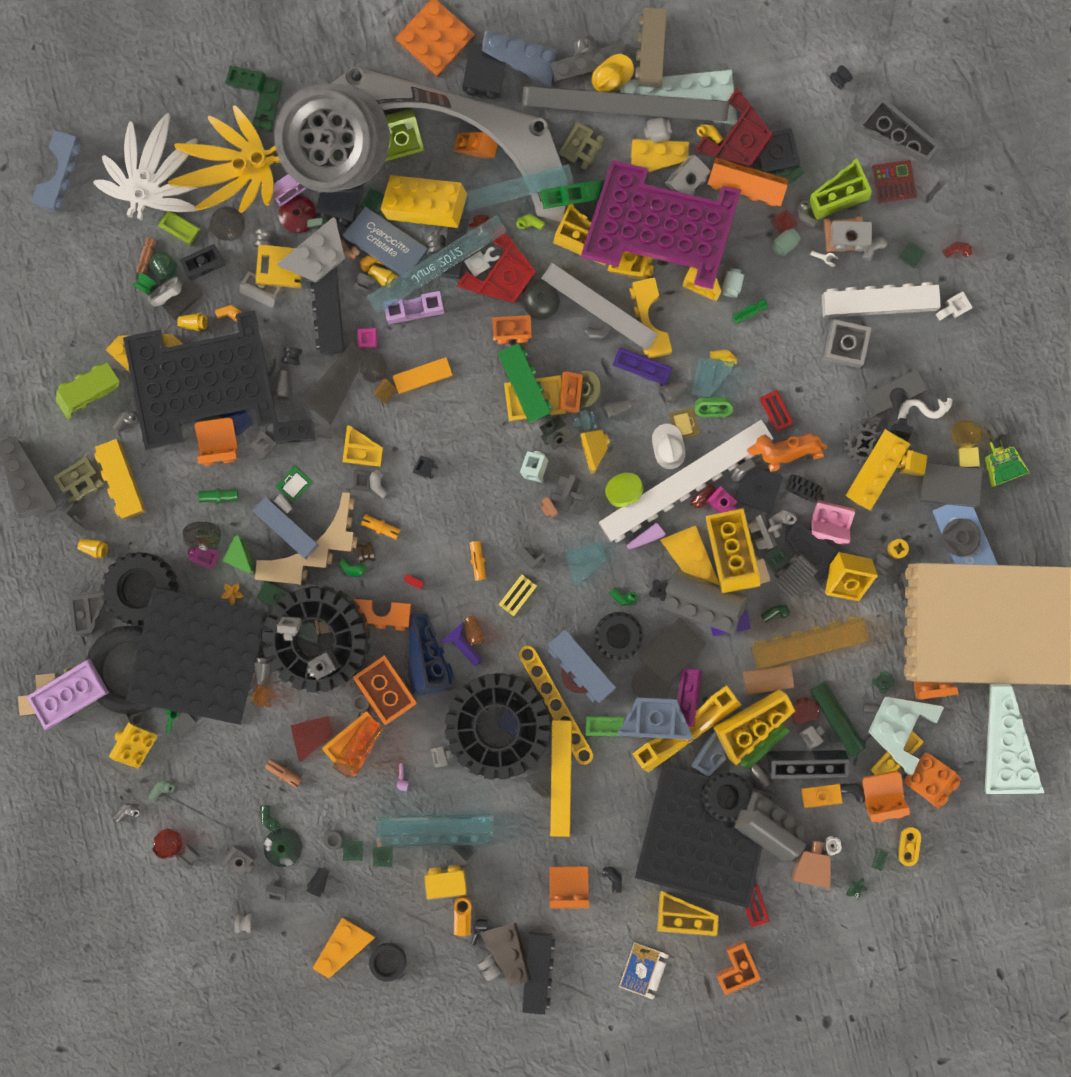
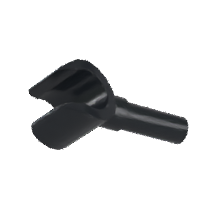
M477 920L471 945H476L480 930L486 931L487 920Z

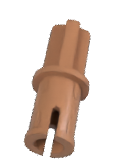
M272 759L265 766V769L278 776L280 781L282 779L295 789L303 779L288 770L289 767L285 768Z

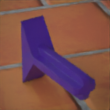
M462 622L440 643L453 642L474 666H477L482 662L483 658L461 635L464 623Z

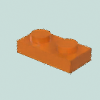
M568 371L562 373L559 410L573 413L579 412L582 374Z

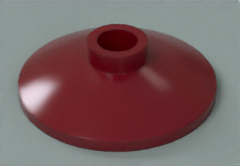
M295 196L280 207L279 220L282 226L289 232L303 233L310 229L307 227L308 220L316 219V208L308 198ZM295 210L300 211L298 216L293 215Z

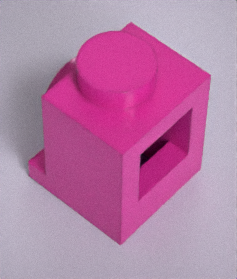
M721 486L706 501L718 513L733 511L737 508L735 506L737 501ZM721 499L727 500L726 506L721 505Z

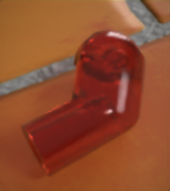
M709 484L698 496H693L690 499V505L694 506V508H701L716 491L715 487Z

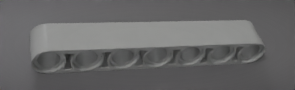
M551 263L541 279L647 351L658 336L657 333L555 264Z

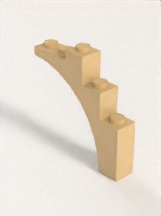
M342 492L340 506L333 522L327 531L316 541L319 546L307 560L299 553L283 559L257 560L255 580L303 585V581H307L308 570H305V566L328 569V565L332 564L333 554L330 553V550L353 552V548H357L358 537H355L354 532H348V528L351 529L352 517H349L350 509H354L355 502L352 494Z

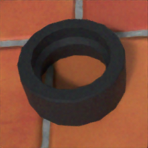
M383 943L377 946L369 959V969L372 975L384 982L398 979L406 966L404 951L393 943ZM391 951L398 956L399 966L395 972L385 974L378 969L376 960L380 953Z

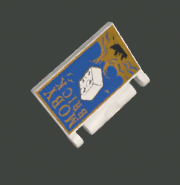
M634 942L619 987L654 999L655 995L648 993V990L657 991L666 965L665 962L659 961V958L661 956L668 959L669 954Z

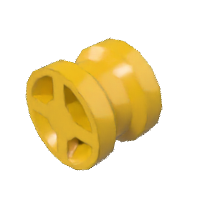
M902 539L891 541L887 547L889 556L894 559L905 557L909 551L907 542Z

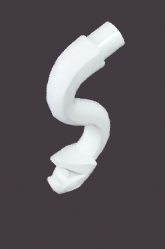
M912 398L905 400L899 408L898 420L899 418L906 419L912 406H917L928 418H940L949 411L953 400L947 398V402H942L938 399L940 408L937 411L930 410L920 399Z

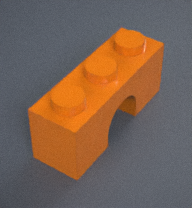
M353 599L360 606L358 609L360 614L364 613L368 621L365 623L366 627L367 624H375L374 628L386 629V625L394 626L393 630L405 631V627H410L412 604L391 602L390 612L386 616L379 617L373 610L374 601Z

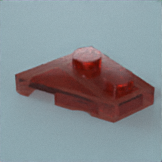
M329 716L290 725L299 761H303L333 735Z

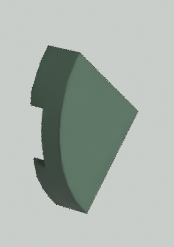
M324 218L308 220L307 227L318 230V227L326 224L328 220Z

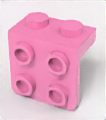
M817 500L811 520L812 534L818 539L824 540L827 538L838 544H849L851 540L850 527L855 509Z

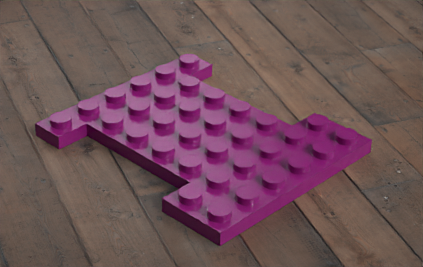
M612 160L581 253V258L619 267L623 251L697 268L694 285L713 289L741 190L722 186L718 201L647 185L645 181L649 168Z

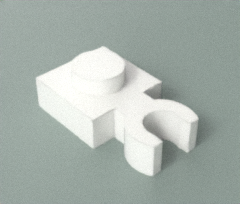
M494 247L488 248L485 255H482L479 251L464 261L474 277H478L489 270V262L494 263L500 259L499 255L494 258L490 256V253L494 251Z

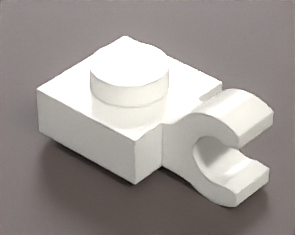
M962 291L947 300L945 303L948 307L939 311L936 316L939 321L950 314L956 318L973 307Z

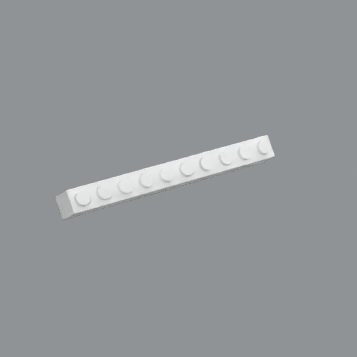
M762 420L756 422L642 494L640 499L634 504H627V507H622L599 522V525L610 542L615 540L618 543L626 537L624 534L631 530L633 533L640 529L642 522L646 520L648 522L653 521L658 517L657 513L661 510L667 512L674 507L673 503L677 500L683 502L689 498L691 491L695 489L697 492L707 486L705 483L710 479L714 482L723 476L722 472L726 469L730 472L738 467L739 464L737 462L742 459L747 461L755 455H750L747 449L754 445L757 438L765 434L773 440L772 435Z

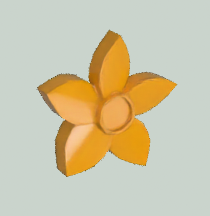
M240 583L233 586L225 584L224 588L227 592L221 598H229L230 603L235 604L236 598L244 597L242 593L238 592Z

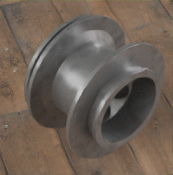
M337 83L317 84L298 91L286 102L276 122L275 146L282 166L295 181L315 191L336 192L366 183L381 169L389 151L390 131L382 108L372 96L352 85ZM338 115L342 117L343 121L340 126L336 123ZM321 116L324 120L322 126L317 123ZM348 132L351 133L353 137L351 143L347 142L346 140V134ZM327 135H330L328 142H326ZM320 150L325 153V158L319 153ZM338 150H341L344 154L342 160H339L337 157Z

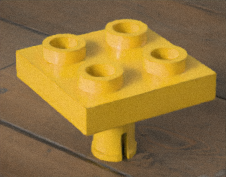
M128 722L124 731L120 730L115 734L117 743L109 757L139 769L158 735Z

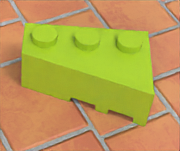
M856 158L848 167L842 169L838 175L811 194L809 204L816 220L870 200L872 190L858 159Z
M101 363L97 364L91 369L92 371L86 374L83 372L77 375L74 381L70 383L67 381L58 386L56 402L67 419L73 417L71 413L79 408L84 410L88 407V403L95 399H101L119 387L120 381L108 363L103 365Z

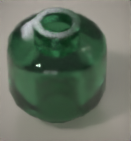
M160 252L152 255L149 268L158 279L169 280L177 273L178 265L170 254Z

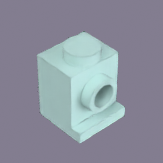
M527 451L520 470L525 479L543 482V475L548 464L545 454L539 451H534V453Z

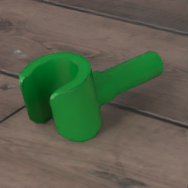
M164 709L168 716L166 733L169 734L172 722L179 716V712Z

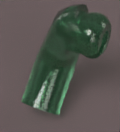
M261 805V824L273 832L279 829L280 823L270 815V805Z

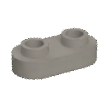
M173 277L153 290L147 300L153 307L162 306L170 297L176 296L181 292L183 284L177 277Z

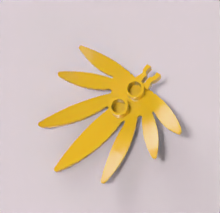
M235 105L233 110L237 123L248 142L234 129L212 116H208V119L219 134L234 146L242 149L241 152L202 144H174L176 149L198 158L231 162L207 167L168 181L170 186L204 187L224 183L239 177L195 206L196 210L206 209L229 199L250 180L252 181L242 198L238 210L240 213L244 212L252 204L258 194L261 183V193L265 205L268 206L272 200L274 180L269 166L274 162L280 163L279 157H274V154L277 153L276 146L270 150H264L253 125Z

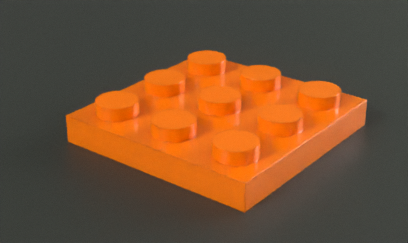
M430 0L397 35L395 40L431 73L438 77L474 39L475 34L437 0Z

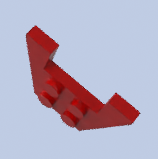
M498 225L489 240L505 250V252L484 282L466 271L457 287L514 304L536 271L518 250L502 226Z

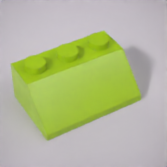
M413 108L385 115L390 131V145L385 161L424 151Z

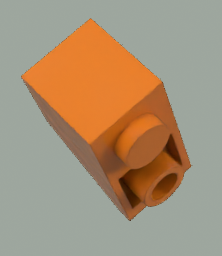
M484 132L458 133L453 151L478 158H495L498 143Z

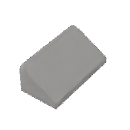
M248 271L240 283L239 292L273 308L283 287L255 284L256 274Z

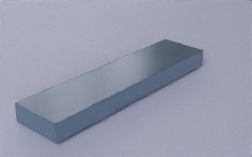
M266 497L253 510L258 517L306 560L319 546Z

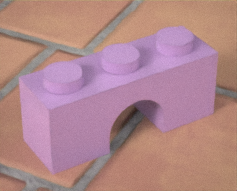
M440 291L421 294V297L411 300H403L401 298L383 302L388 324L445 314Z

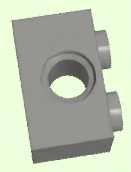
M689 155L664 184L672 191L694 195L696 187L699 184L702 185L708 179L707 175L711 171L696 155ZM688 174L692 177V181L689 184L686 181Z
M833 221L831 224L830 248H835L836 251H846L847 248H855V251L861 252L866 251L872 245V222ZM852 233L856 239L850 241L847 239L846 234Z

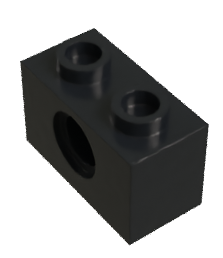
M215 244L180 259L184 271L191 281L226 265Z
M312 420L273 422L274 442L277 444L315 441V429Z

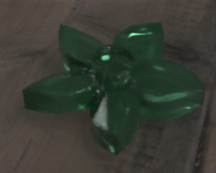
M862 878L857 883L851 881V888L848 889L846 895L854 896L858 900L861 892L868 890L863 885L865 879Z

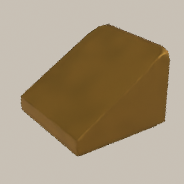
M383 379L373 394L386 404L397 389L387 379Z

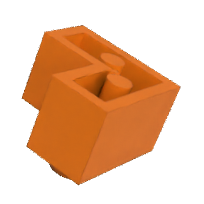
M743 940L725 947L733 966L715 973L725 995L761 980Z

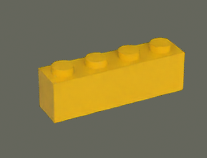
M885 429L845 496L871 511L902 460V456L905 455L911 444Z
M115 439L96 446V453L94 455L98 464L101 463L102 465L101 475L104 481H107L109 484L108 494L116 503V506H114L116 515L126 520L147 512L121 441Z

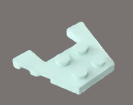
M885 697L868 732L893 756V759L904 768L907 774L913 775L920 759L905 752L903 748L918 716L920 715L933 723H937L944 707Z

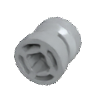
M492 954L477 964L479 969L485 973L484 977L487 981L502 973Z

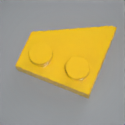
M347 425L342 462L381 467L383 447Z

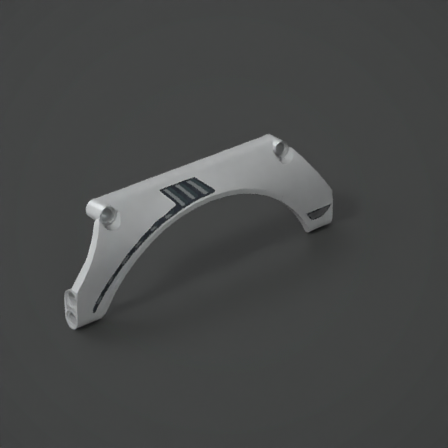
M359 67L351 68L348 74H343L331 83L348 84L364 90L376 100L382 110L405 107L426 108L456 116L476 126L498 143L514 161L530 190L537 216L561 222L567 206L543 209L540 190L570 185L549 130V124L545 119ZM356 71H360L362 74V78L358 82L353 77ZM338 115L336 123L340 126L343 121L342 117ZM322 116L319 118L317 122L320 126H322L324 122ZM537 121H542L545 125L542 132L535 130Z

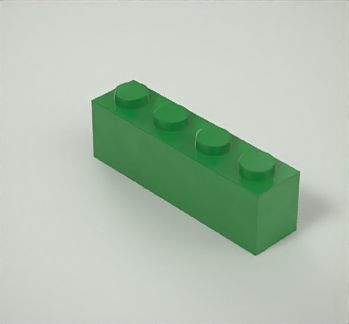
M519 343L499 351L498 357L529 425L550 416L551 404L548 398L544 400L542 395L544 389L541 382H536L534 378L536 371L533 365H529L526 360L529 356L525 347H520Z

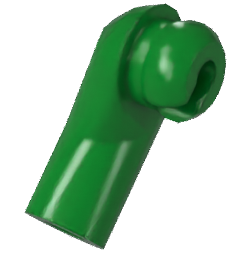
M616 587L609 593L621 606L633 605L638 599V595L635 592L622 594Z

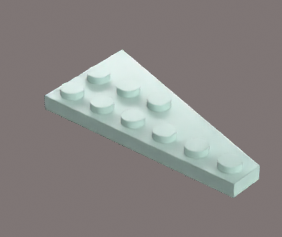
M732 70L662 77L661 88L639 86V79L629 80L619 89V92L728 101L734 92ZM729 105L728 121L714 122L725 123L734 127L737 122L736 109Z
M990 684L985 793H1044L1011 684Z

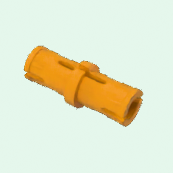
M365 514L363 519L367 521L362 520V526L375 530L379 535L382 533L397 540L399 536L397 534L401 531L400 528L385 523V520L380 521Z
M481 541L470 542L472 557L470 563L473 564L475 581L486 580L484 565L486 559L483 558Z

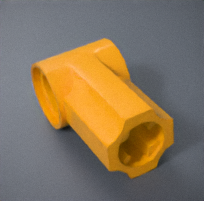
M466 895L458 896L454 903V935L458 936L471 935L472 902ZM460 901H465L468 907L462 910L457 904Z

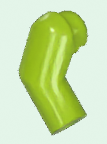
M532 214L524 215L518 218L516 226L519 229L534 226L541 230L545 224V221Z

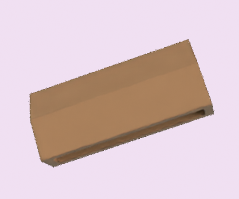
M791 665L743 672L742 675L746 695L794 688Z

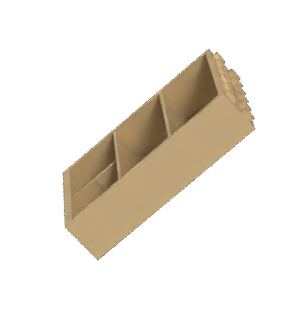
M908 564L905 572L906 579H908V587L905 589V597L908 599V607H905L907 626H905L904 630L905 637L907 638V645L904 647V655L907 657V665L904 666L906 680L919 682L1071 685V567Z

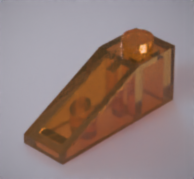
M368 716L341 750L332 768L347 778L357 776L384 726Z

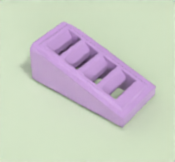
M655 523L627 544L626 548L627 550H632L662 538L666 534L658 523Z

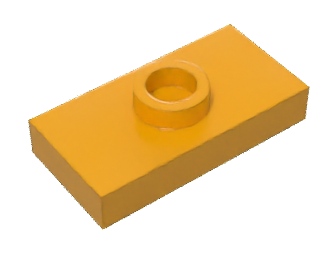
M840 784L801 788L803 808L842 803Z

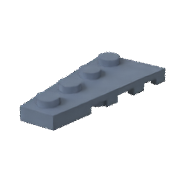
M489 30L484 32L482 51L501 62L508 63L515 70L524 72L531 79L543 83L542 85L545 87H551L553 73L550 63L555 62L556 49Z

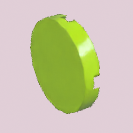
M627 472L613 477L607 483L605 489L607 499L616 507H627V504H634L640 499L644 491L640 478L633 473Z

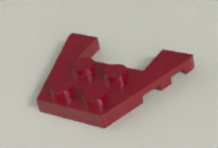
M736 88L728 101L729 105L741 112L742 115L720 146L703 136L694 151L706 156L752 167L773 137V134L741 91Z

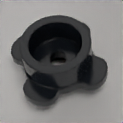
M656 579L652 582L653 587L649 591V595L652 598L657 597L661 601H665L667 595L665 591L668 583L664 584Z

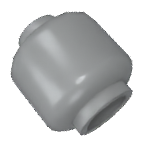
M656 117L647 121V127L644 128L647 139H651L653 143H659L671 138L673 127L670 119Z

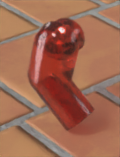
M955 242L942 251L946 258L956 252L962 253L964 257H969L972 254V247L968 243Z

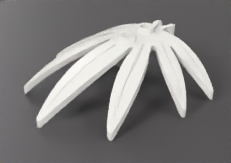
M168 113L163 116L151 132L141 156L139 169H137L138 153L133 123L129 122L124 143L128 179H126L121 169L113 160L105 155L102 156L105 168L120 186L107 180H95L93 183L101 191L114 198L130 201L131 207L127 211L128 217L132 218L133 213L137 209V218L142 220L143 210L146 206L172 212L198 211L194 205L174 198H163L186 193L198 187L170 186L169 184L159 187L161 183L181 166L189 154L176 149L163 162L155 174L168 135L170 115ZM194 138L185 144H197L198 140Z

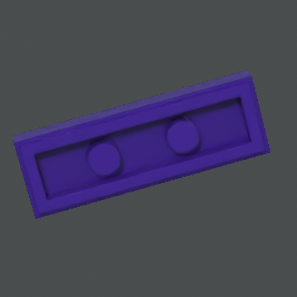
M620 347L612 365L664 386L667 384L673 368Z

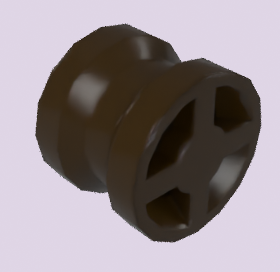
M372 542L367 543V545H357L360 563H364L366 560L376 561Z

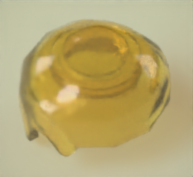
M959 421L951 429L953 442L961 448L968 449L975 446L983 436L982 428L975 426L973 421Z

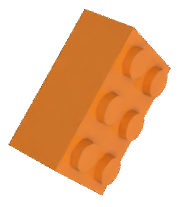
M384 655L353 676V679L384 725L389 724L418 704V701L387 655Z

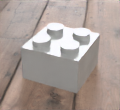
M834 319L830 324L823 360L861 368L864 365L871 327Z

